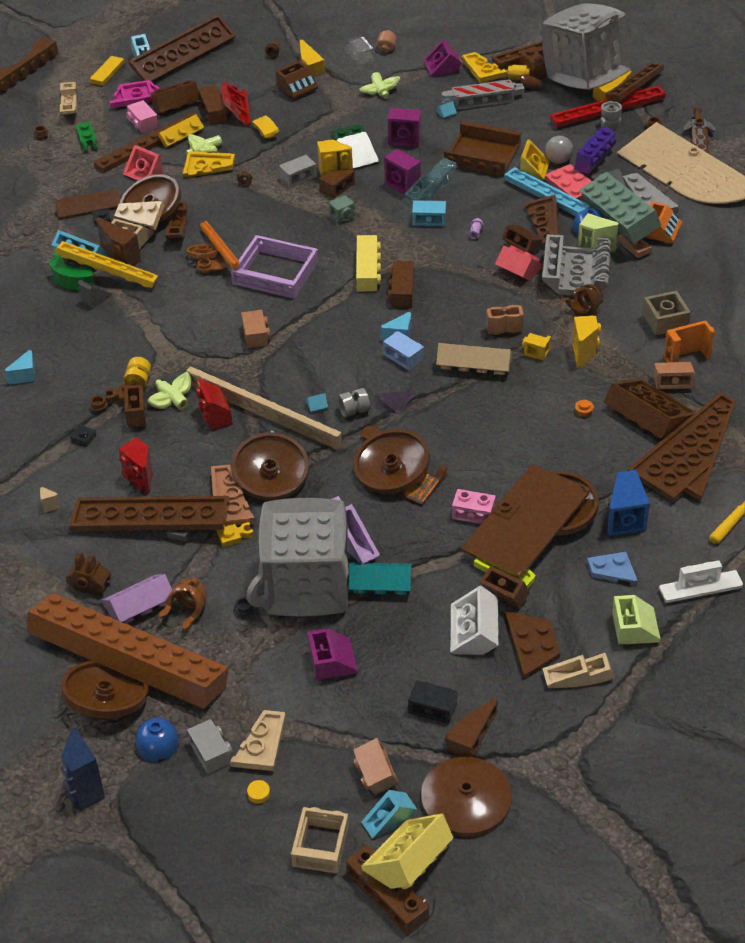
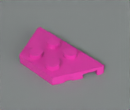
M150 80L121 84L113 95V101L110 100V108L128 106L143 100L146 104L152 102L150 92L160 90V88Z

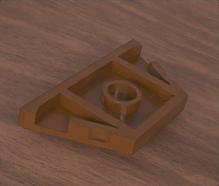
M509 611L505 612L506 622L523 679L529 678L530 673L536 669L541 670L548 663H552L560 658L561 652L550 620Z

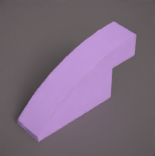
M339 496L332 498L335 500H340ZM353 505L345 507L348 524L347 551L361 564L380 557Z

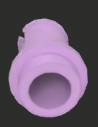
M476 218L472 220L469 232L470 238L478 239L480 231L484 227L481 219Z

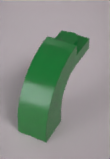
M54 250L55 257H52L49 265L52 278L58 285L66 289L78 291L79 280L94 285L91 266H68L63 262L61 255L56 254V250Z

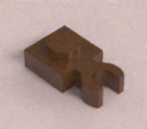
M136 383L120 385L117 390L112 388L106 389L107 403H113L116 400H120V403H125L124 387L134 386Z

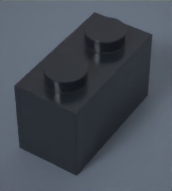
M416 680L408 699V713L450 724L457 706V691L448 687Z

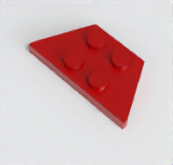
M224 82L221 85L223 104L248 127L251 124L247 91L245 89L239 91L237 86Z

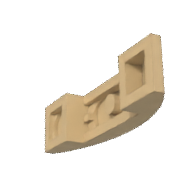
M76 82L60 83V115L77 113Z

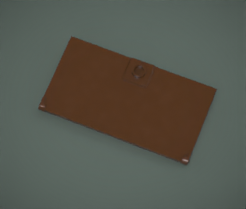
M532 464L506 496L493 508L489 516L462 546L461 551L515 578L521 579L591 493V489Z

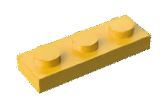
M195 114L160 132L158 137L165 148H168L187 138L189 134L193 135L203 130L204 126Z

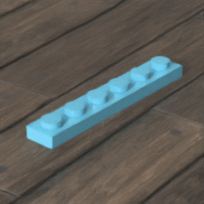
M516 167L504 174V180L539 198L556 195L558 208L575 217L580 211L590 209V205Z

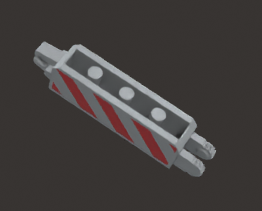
M510 79L452 87V90L441 93V97L446 99L441 101V105L453 101L455 109L463 110L512 103L516 95L524 94V87L522 83H512Z

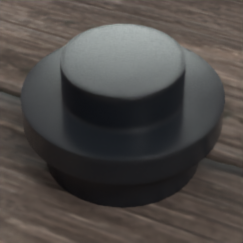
M241 597L236 601L234 610L240 616H248L254 612L255 607L247 601L246 597Z

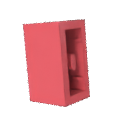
M512 245L510 248L503 246L495 263L528 280L535 276L544 265L539 262V258Z

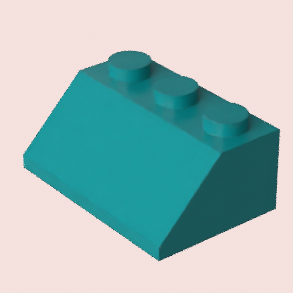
M352 562L349 565V589L354 590V593L362 594L366 593V590H374V594H386V590L394 591V594L404 595L407 591L411 590L412 564H361Z

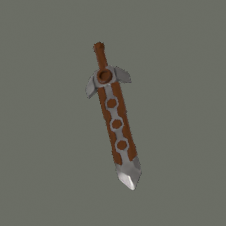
M695 107L693 109L695 119L689 121L683 127L684 132L691 131L693 145L709 154L708 132H715V127L709 121L706 122L705 119H702L701 108Z

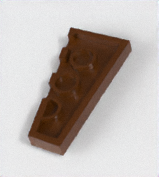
M556 195L524 203L538 235L543 237L542 244L544 247L546 246L547 234L560 235Z

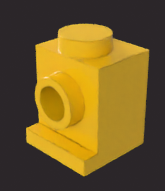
M529 333L528 337H525L522 342L524 355L544 361L550 351L551 336L546 338Z

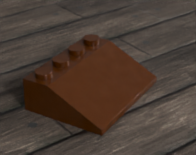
M641 378L612 383L604 400V403L611 410L620 412L624 415L625 419L636 422L640 428L649 430L658 439L666 438L696 413V411L663 391L656 389V387Z

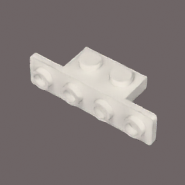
M718 560L680 568L678 582L660 585L659 590L664 601L669 603L739 589L743 587V583L736 570L721 573L722 565Z

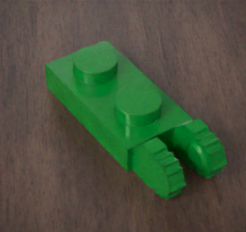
M91 122L77 124L76 130L84 151H88L89 145H92L94 150L98 149Z

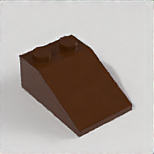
M101 218L96 219L100 245L108 252L109 258L131 266L138 264L141 261L137 234Z

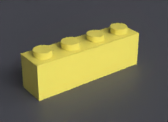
M377 235L357 236V292L377 291V284H381V274H377L381 273V243L377 242Z

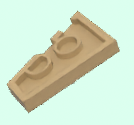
M162 201L122 203L118 205L114 216L118 220L132 224L136 223L143 227L148 226L152 230H156L165 205Z

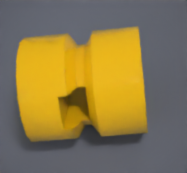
M142 357L130 359L123 378L124 385L136 383V385H142L144 389L151 371L149 361Z

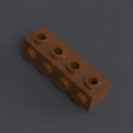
M365 845L346 860V873L408 936L429 920V904L422 896L419 897L414 892L412 886L407 889H402L401 887L391 889L364 872L361 866L377 851Z

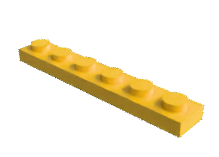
M63 241L56 249V254L61 255L65 259L75 260L79 264L89 265L96 270H103L110 275L125 278L127 281L139 283L144 287L153 288L158 279L156 274Z

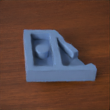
M626 552L587 558V565L592 578L606 579L618 583V580L630 582L631 586H637V578Z

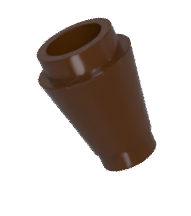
M273 40L266 45L265 52L267 56L276 57L279 54L280 42Z
M525 74L521 75L519 84L522 83L524 89H540L542 80Z

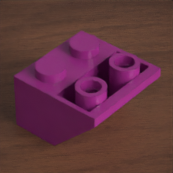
M329 628L308 632V645L316 680L358 673L350 638Z

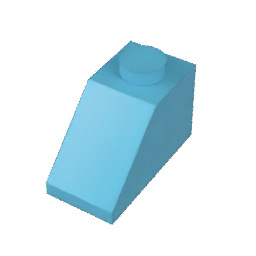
M388 790L362 820V824L372 839H377L399 828L415 813L417 808L405 792Z

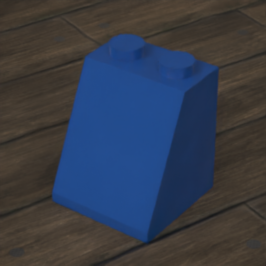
M637 470L617 472L609 510L608 536L646 531L650 502Z

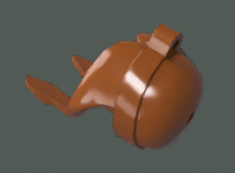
M197 578L186 579L175 585L166 598L165 609L160 611L159 618L165 617L169 613L174 598L182 605L195 610L183 622V630L187 629L190 623L200 616L207 601V591Z

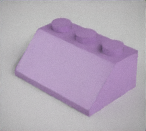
M159 574L102 599L101 602L113 619L127 624L133 621V616L139 613L143 616L152 612V607L159 605V607L164 606L172 588L166 575Z

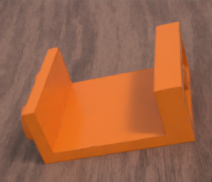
M702 321L667 330L663 358L666 362H678L681 355L701 351L706 359H710L711 351L713 350V338L715 337L714 328L707 321Z

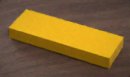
M111 56L90 78V83L104 86L125 63L124 59Z

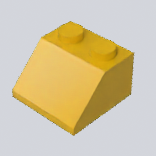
M596 316L574 317L572 345L577 368L582 367L596 355V348L600 346L598 334L601 333V325L597 323Z

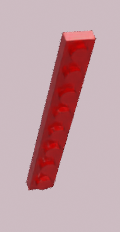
M658 85L632 92L618 103L621 104L622 110L665 99L666 93ZM606 99L551 114L550 121L558 128L602 116V104L612 100Z

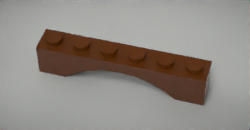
M43 36L33 43L31 52L23 60L0 69V94L58 55L57 42Z

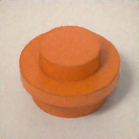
M580 400L575 404L577 414L582 417L589 416L594 409V405L588 400Z

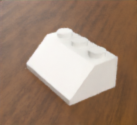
M481 585L451 604L450 652L452 654L484 655L498 646V597Z

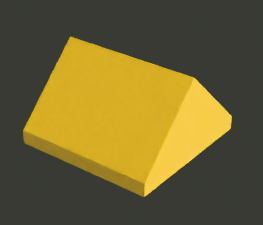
M529 139L526 142L520 159V170L542 181L545 178L550 160Z

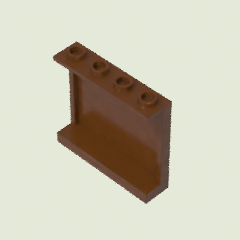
M461 121L460 132L449 151H444V165L504 176L521 146V132Z

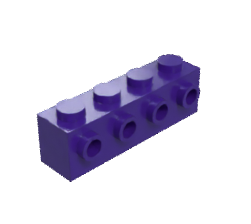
M601 127L577 152L574 170L589 174L615 146L616 132L611 131L609 128Z

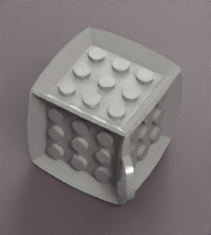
M584 3L565 9L542 23L544 62L548 78L565 86L589 90L609 83L630 70L631 41L626 13L605 5Z
M292 498L263 503L259 524L260 563L258 575L250 583L246 594L247 601L252 606H263L267 614L282 616H320L346 611L349 592L347 560L348 524L346 508L342 500ZM264 581V595L258 596L257 588Z

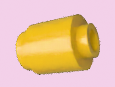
M512 65L508 67V78H511V80H520L521 75H529L530 73L527 65Z

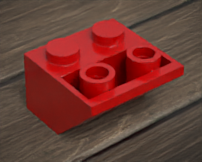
M198 379L196 394L200 401L197 404L199 411L203 412L205 424H209L211 430L232 425L231 409L220 387Z
M136 437L118 448L119 461L122 466L121 473L138 490L149 494L153 476L149 446Z

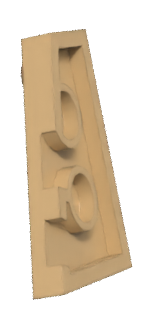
M264 710L252 727L246 741H243L240 745V750L236 756H233L230 760V767L274 771L286 719L285 712Z

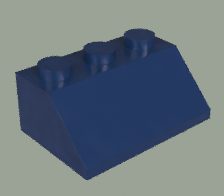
M74 728L70 732L61 755L63 762L61 770L66 778L64 782L69 790L67 794L73 805L77 804L82 811L103 800L105 794L97 760L76 728Z

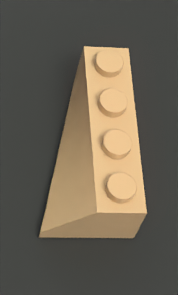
M438 343L436 365L441 366L440 369L451 370V367H459L458 371L469 372L470 368L476 369L477 373H487V370L494 371V374L505 375V372H510L512 351L510 349Z

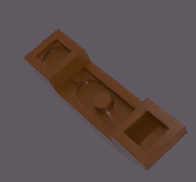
M180 202L175 211L170 215L169 226L166 228V238L184 237L187 223V202Z

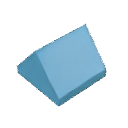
M453 101L440 105L436 109V112L443 119L457 115Z
M325 393L308 397L305 400L311 413L328 409Z

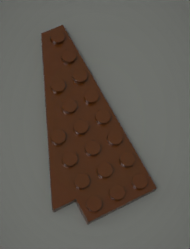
M720 392L629 467L628 471L637 470L642 484L673 503L684 493L701 501L735 408L736 400Z

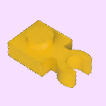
M249 522L243 523L238 528L233 524L226 526L224 530H217V536L223 548L242 543L241 538L249 539L254 537L253 529L250 530Z

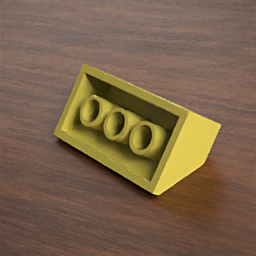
M443 813L406 820L361 866L362 870L391 889L399 887L407 889L413 886L418 876L425 873V869L429 864L437 859L436 857L439 853L444 851L453 839Z

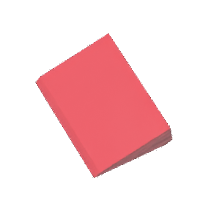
M134 145L123 174L138 181L151 175L163 174L161 155Z

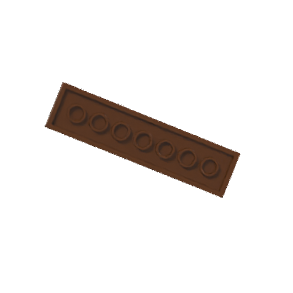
M216 14L130 59L128 64L142 81L150 80L153 83L235 39L236 35L222 17Z
M229 496L77 498L69 527L71 531L224 530L230 499Z

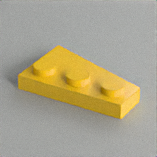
M476 52L462 55L463 63L479 83L507 77L506 70L498 69V65L488 63V59Z
M188 151L183 178L233 170L235 154Z

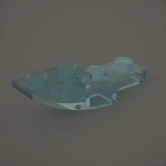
M443 157L427 175L423 173L404 196L416 201H424L432 197L448 183L449 175L457 168L456 162Z

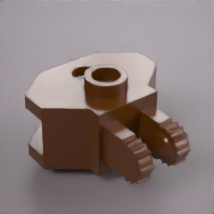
M78 552L75 556V563L65 577L66 583L78 591L94 595L104 592V583L112 578L111 571L102 566L100 561H96L95 556L89 555L88 558H84V554Z

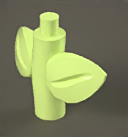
M375 72L371 75L373 84L361 87L360 91L370 95L378 93L380 97L386 99L389 97V91L397 85L400 77H391L383 81L380 73Z
M189 134L190 149L186 150V154H188V151L217 152V147L222 146V140L218 135L205 140L202 137Z
M188 372L178 376L172 385L161 380L155 382L159 393L149 397L147 400L148 404L158 409H166L172 403L179 410L187 408L189 401L183 395L188 393L191 388V378Z

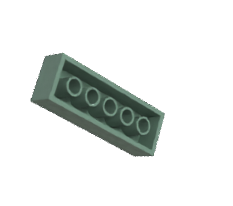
M607 172L601 174L597 179L580 189L585 203L590 205L591 209L602 213L605 219L618 222V231L633 244L661 226L656 210Z

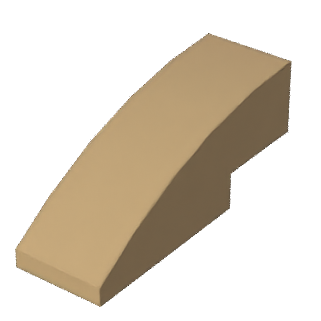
M606 653L588 659L581 655L543 668L548 688L587 686L615 679Z

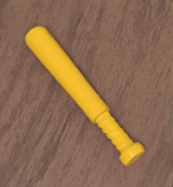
M745 501L709 536L713 544H719L745 514Z

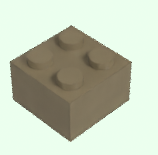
M678 291L644 297L642 314L655 335L665 334L667 330L689 325L691 312Z

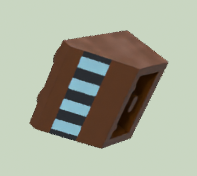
M301 61L275 71L276 86L292 99H297L318 89V85L309 67Z

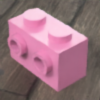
M457 489L452 504V519L482 524L495 507L496 496Z

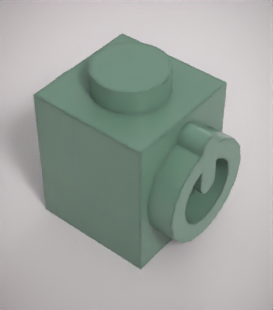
M346 195L329 202V215L337 223L349 221L355 217V204Z

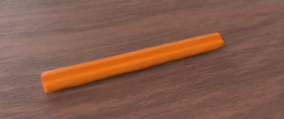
M207 221L201 223L202 231L231 268H239V260Z

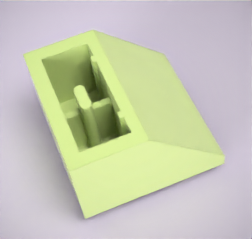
M587 214L579 224L578 247L597 248L598 238H608L611 241L610 252H615L619 223Z
M635 595L614 596L612 614L618 645L660 642L654 607Z

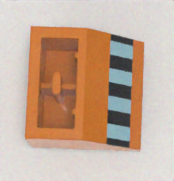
M651 201L650 206L656 210L661 226L646 235L645 238L673 244L682 221L668 205Z

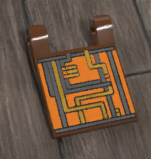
M440 465L435 475L426 472L417 484L405 491L394 493V495L422 507L439 483L447 477V466Z

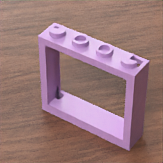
M256 235L240 257V267L231 270L232 284L295 299L318 264V249ZM259 252L305 262L294 281L248 270Z

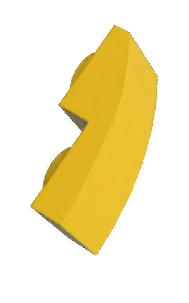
M266 115L252 121L254 127L259 129L261 136L265 138H272L275 136V133L279 132L274 122Z

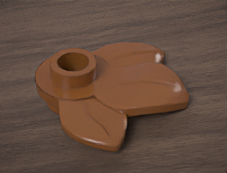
M222 255L213 258L209 257L208 259L200 257L196 267L201 273H209L210 271L225 269L228 263L224 262Z

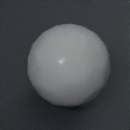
M555 136L547 142L545 154L551 162L563 164L572 157L573 145L567 137Z

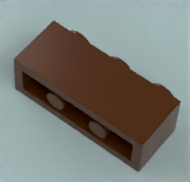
M191 80L150 92L153 109L160 112V114L167 113L172 108L180 109L185 104H195V101L200 100L197 83Z
M216 85L198 88L199 101L209 125L228 122L229 109L223 104L221 91L217 89Z
M393 261V268H390V278L392 279H389V289L392 290H388V300H391L392 307L412 308L414 261Z

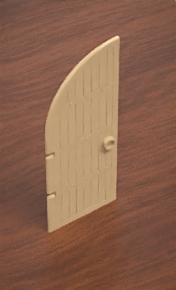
M657 122L617 152V155L641 169L645 166L643 171L663 184L668 185L671 183L669 186L671 189L688 199L707 204H727L745 199V176Z

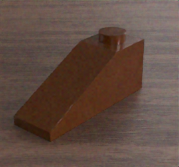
M493 698L457 721L452 730L449 729L445 736L447 752L459 757L474 756L497 714L498 699Z

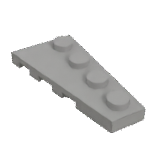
M638 173L622 176L625 186L648 205L652 201L668 205L674 213L679 211V206Z

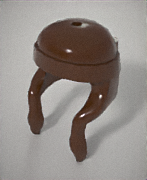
M585 284L574 290V301L566 297L561 298L558 302V305L566 302L578 314L591 313V315L595 316L600 312L598 307L601 303L602 295L597 286Z

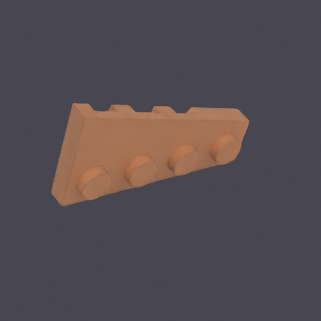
M211 466L213 496H229L230 499L225 526L233 524L242 525L246 522L250 524L255 523L254 516L250 512L243 492L234 481L231 466Z

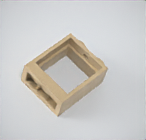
M303 807L291 853L292 867L338 874L349 828L348 814L341 811L321 810L316 807ZM308 826L340 830L335 852L303 848Z

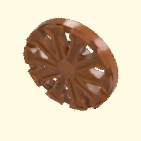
M200 244L188 247L186 253L190 258L200 259V257H203V259H208L218 255V250L213 245Z

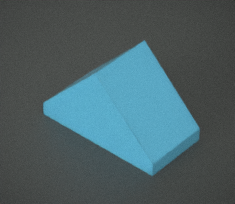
M408 312L382 325L381 340H386L397 331L409 337L411 313Z
M28 350L5 369L8 384L36 381L35 363L31 350Z

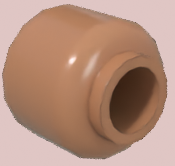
M390 30L381 32L377 40L378 49L384 53L392 52L397 41L396 35Z

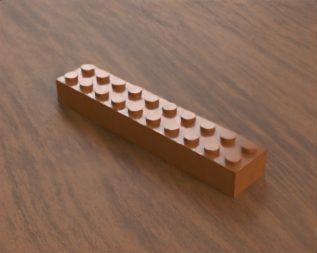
M52 593L28 611V633L203 709L226 688L227 666L186 650L181 646L174 645L164 639L155 637L145 631L136 629L112 617L103 615L93 609L72 602L60 595Z

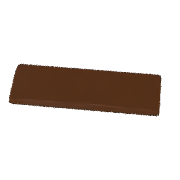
M112 189L59 199L55 201L59 219L90 214L98 210L116 209L120 203L121 196L119 189Z

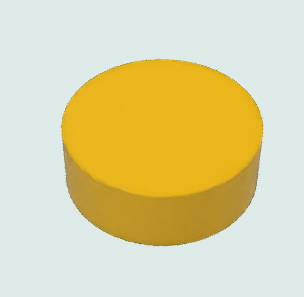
M261 780L252 782L247 788L249 800L256 804L266 802L270 797L269 785Z

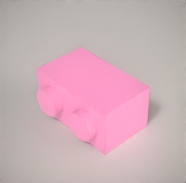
M144 100L127 106V119L141 133L159 128L157 114Z

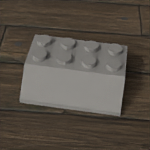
M547 234L542 280L557 294L575 295L573 294L574 290L585 284L597 286L600 292L608 287L610 239L598 238L597 248L563 246L564 235Z

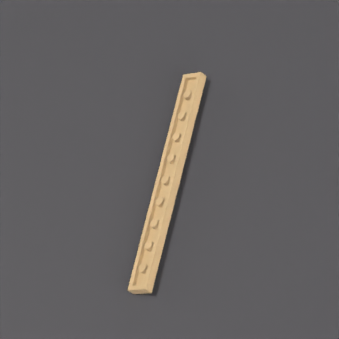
M191 366L186 370L190 375L191 385L198 388L197 380L202 379L220 387L226 401L336 450H339L342 446L341 432L336 429H332Z

